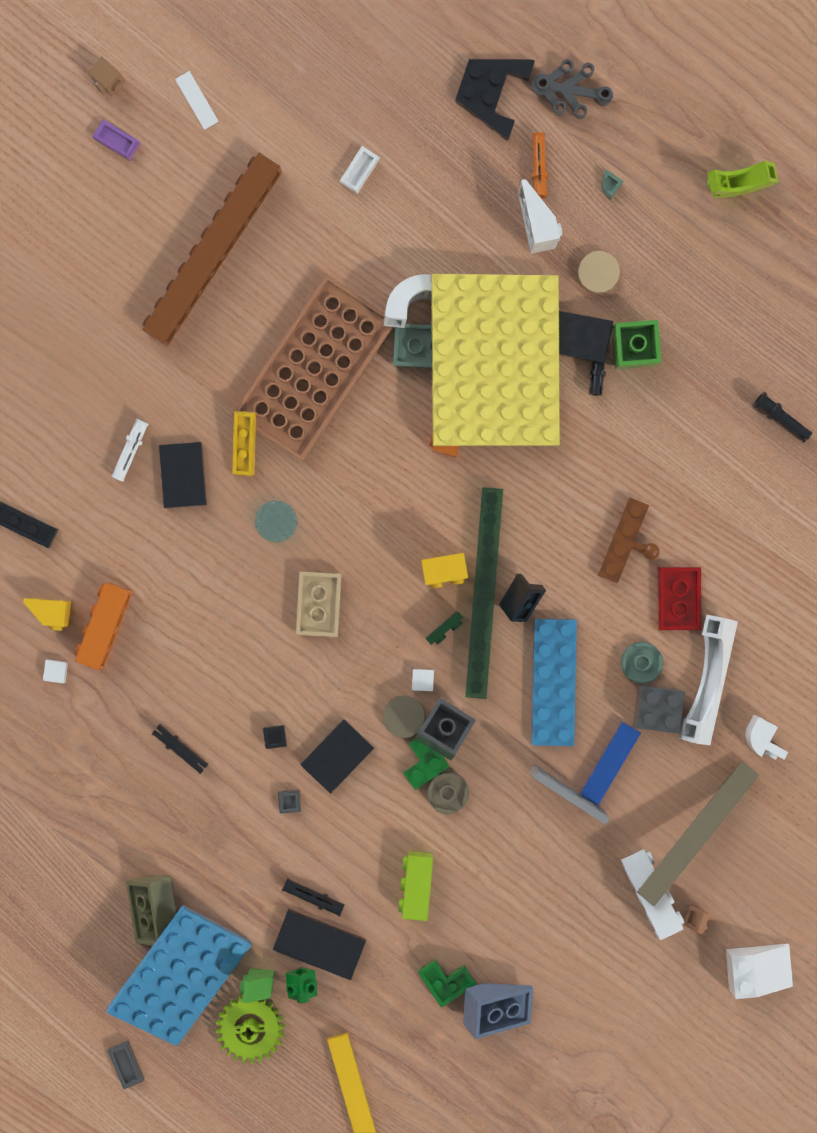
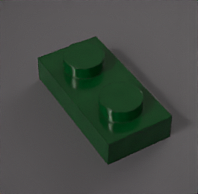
M456 611L426 637V640L431 645L434 642L438 645L446 638L445 633L450 629L455 631L463 624L460 621L463 619V616Z

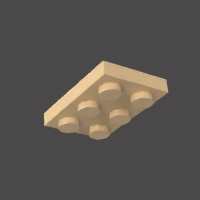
M299 572L296 635L338 637L342 574Z

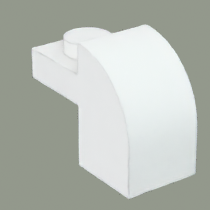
M753 715L745 732L746 743L751 751L761 757L763 754H766L775 760L777 757L785 759L788 754L787 751L770 742L778 727Z

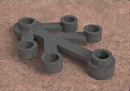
M569 59L563 60L561 66L549 75L539 74L534 77L532 81L534 93L539 96H545L553 107L554 114L557 116H562L567 106L565 102L558 101L553 92L562 94L574 111V116L577 119L585 118L587 107L579 104L574 95L594 98L600 106L609 105L613 98L612 90L606 86L599 89L575 86L583 79L590 78L593 75L594 66L591 63H585L578 73L563 83L555 81L562 75L572 72L574 64ZM568 64L570 69H564L563 65ZM584 68H590L591 72L586 73ZM544 81L546 86L541 87L539 82ZM607 92L608 97H603L601 93ZM562 106L563 111H558L556 107ZM582 109L584 111V114L579 115L577 113V110Z

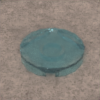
M274 500L260 507L256 514L255 525L257 531L264 539L271 542H282L293 535L297 528L298 520L295 511L290 505L283 501Z

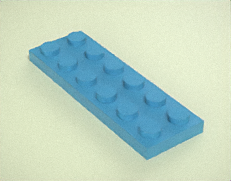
M534 619L532 745L574 746L577 620Z

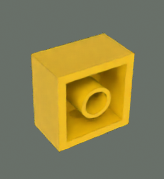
M464 553L421 560L425 585H430V589L443 587V582L449 581L451 585L462 584L464 579L468 578Z

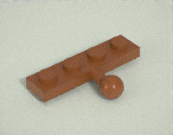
M629 498L598 576L618 583L631 549L642 552L644 557L649 560H654L659 556L660 550L656 544L648 543L645 545L635 541L649 508L648 504Z

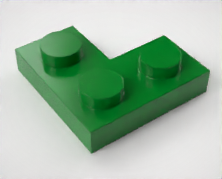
M413 739L408 743L420 761L405 770L403 774L415 790L450 767L441 754L417 739Z
M436 959L418 970V974L441 1008L463 994L466 988L476 985L475 979L465 964L448 976Z

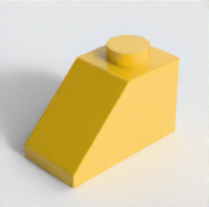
M24 598L23 603L42 625L50 626L49 630L62 631L63 627L70 626L71 601Z

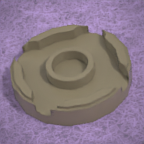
M406 695L397 696L390 700L385 707L383 714L384 725L394 736L401 738L412 737L419 732L424 724V709L420 702L413 697Z
M446 771L431 779L427 788V796L431 806L436 811L444 814H453L466 805L469 789L465 779L459 774Z

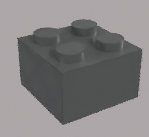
M638 684L633 726L637 729L680 734L685 691Z
M439 698L415 739L451 761L476 720Z

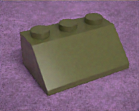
M154 875L126 881L136 943L153 946L177 914V905L173 895V883L171 877L166 875Z

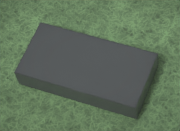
M129 1040L108 1049L109 1056L123 1089L144 1081V1076Z

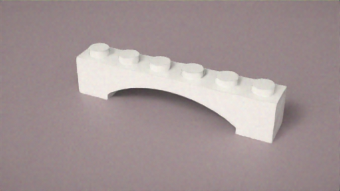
M706 614L702 632L705 639V660L702 679L693 706L687 717L683 718L679 739L696 744H711L738 621Z

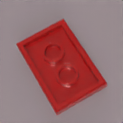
M658 567V630H702L701 567Z

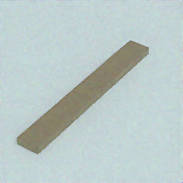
M743 761L740 762L638 889L637 893L654 907L757 779L759 774Z

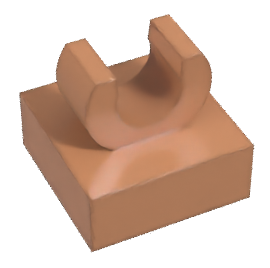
M690 905L683 925L697 933L703 934L704 930L708 929L706 924L712 916L699 907Z

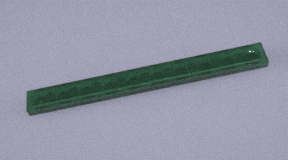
M482 487L465 691L466 698H487L503 489Z

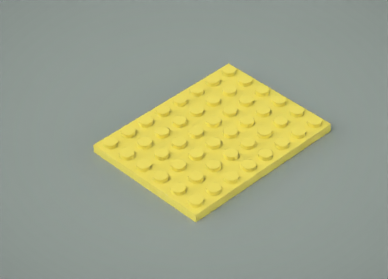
M432 274L433 446H559V275Z

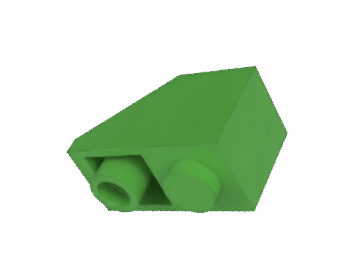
M250 968L248 974H244L240 985V995H243L242 1003L271 998L275 970Z

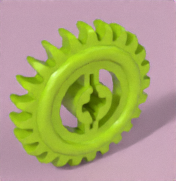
M239 995L238 1002L231 999V1006L224 1005L226 1012L222 1011L219 1013V1017L223 1019L216 1021V1025L221 1027L217 1028L215 1033L222 1034L218 1037L217 1042L224 1041L221 1050L228 1047L227 1056L234 1052V1061L239 1056H242V1064L249 1058L252 1065L255 1057L261 1063L263 1054L269 1059L270 1051L276 1053L277 1048L275 1045L281 1046L282 1042L278 1037H284V1033L280 1030L284 1029L285 1025L279 1023L283 1020V1016L276 1015L279 1012V1008L272 1009L274 1002L267 1004V999L242 1003L243 997ZM245 1014H256L264 1021V1023H260L258 1019L248 1017L242 1024H236L237 1020ZM259 1032H265L259 1041L253 1042L258 1037Z

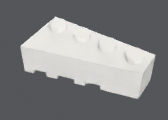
M642 849L621 859L624 870L636 890V895L642 907L646 910L645 913L648 921L655 929L656 938L662 940L683 930L681 924L684 923V920L679 911H674L671 904L675 902L669 891L662 896L654 907L637 893L638 889L654 871L652 864L655 861L651 853H646Z

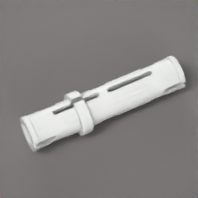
M136 418L130 435L126 436L127 442L111 475L113 478L124 482L139 445L141 446L143 443L141 440L149 425L148 423Z

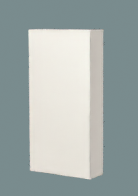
M361 146L339 183L355 194H358L380 160V157Z

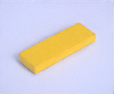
M234 411L233 475H255L256 412Z

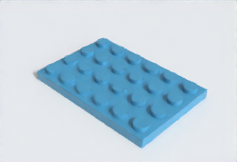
M183 905L106 1008L107 1013L178 1046L252 944L250 940Z

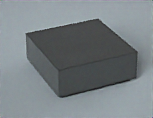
M300 790L278 792L280 813L301 812Z

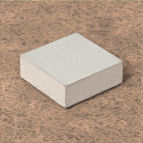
M47 659L45 661L43 681L66 683L68 662Z
M413 669L412 690L433 691L434 670Z

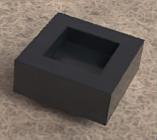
M285 725L263 728L266 749L287 747Z

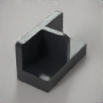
M517 574L499 606L510 621L527 622L546 589L543 585L529 584L522 574Z

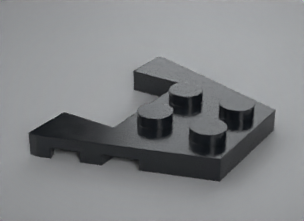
M469 59L455 102L474 117H478L487 124V127L495 130L502 135L503 139L508 141L515 120L495 114V110L507 75L529 81L535 60Z

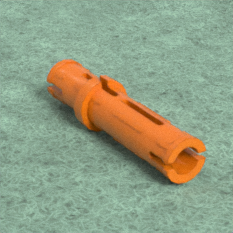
M535 132L532 134L533 173L531 178L534 180L535 192L543 199L547 197L546 179H548V172H546L545 133ZM538 148H540V162H538ZM539 169H541V184H539Z

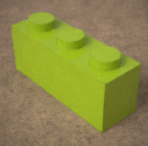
M408 851V856L403 857L402 870H406V877L401 878L400 891H404V898L399 899L398 912H402V919L428 920L433 853Z

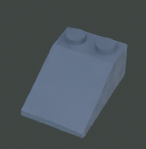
M483 983L466 988L464 1026L475 1039L530 1024L533 987L531 985Z

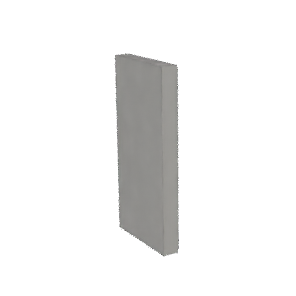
M533 765L529 770L534 779L606 825L610 819L602 808L538 766Z

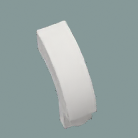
M430 274L409 277L394 288L387 301L383 326L404 328L408 307L417 300H431Z

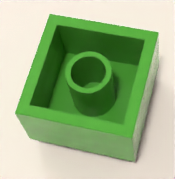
M658 320L615 323L613 325L612 343L615 370L654 367L661 363Z

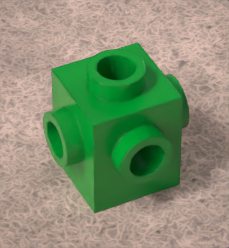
M300 967L285 973L288 999L296 1000L297 1003H306L310 1001V998L318 996L315 970Z

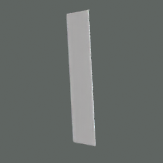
M190 71L176 78L177 84L204 130L219 122Z

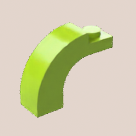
M763 161L735 171L714 169L707 172V185L714 198H728L748 194L779 183L775 163L770 161Z

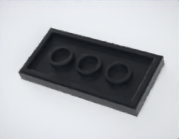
M288 909L273 950L351 980L366 939Z

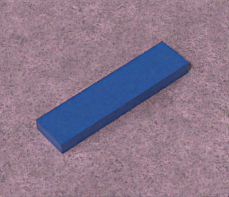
M621 722L579 793L580 795L597 805L600 804L641 732Z

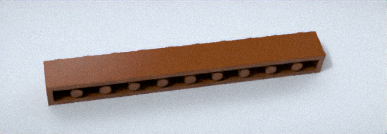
M260 152L256 157L253 156L247 165L248 170L244 175L241 174L236 181V188L233 192L230 191L227 194L222 209H218L212 219L213 223L210 227L204 229L201 234V241L198 245L195 244L192 247L189 259L186 263L183 262L178 269V276L175 280L169 282L166 287V294L163 298L160 297L154 306L156 309L143 322L144 327L142 330L167 347L282 174L281 167Z

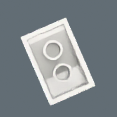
M521 180L518 196L530 253L555 249L560 241V236H562L561 224L557 223L554 214L527 180Z
M789 944L726 949L729 991L735 999L760 997L793 987Z

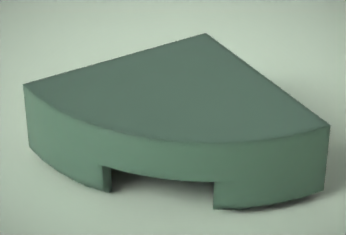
M606 169L602 177V190L611 201L622 185L623 180Z

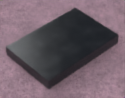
M559 311V355L604 364L614 321Z
M202 442L159 445L164 508L207 505Z
M343 719L300 765L331 794L366 758L374 747L352 725Z

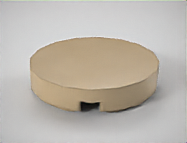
M593 251L587 254L580 262L577 270L578 280L581 286L591 293H606L618 282L620 276L619 264L610 253Z

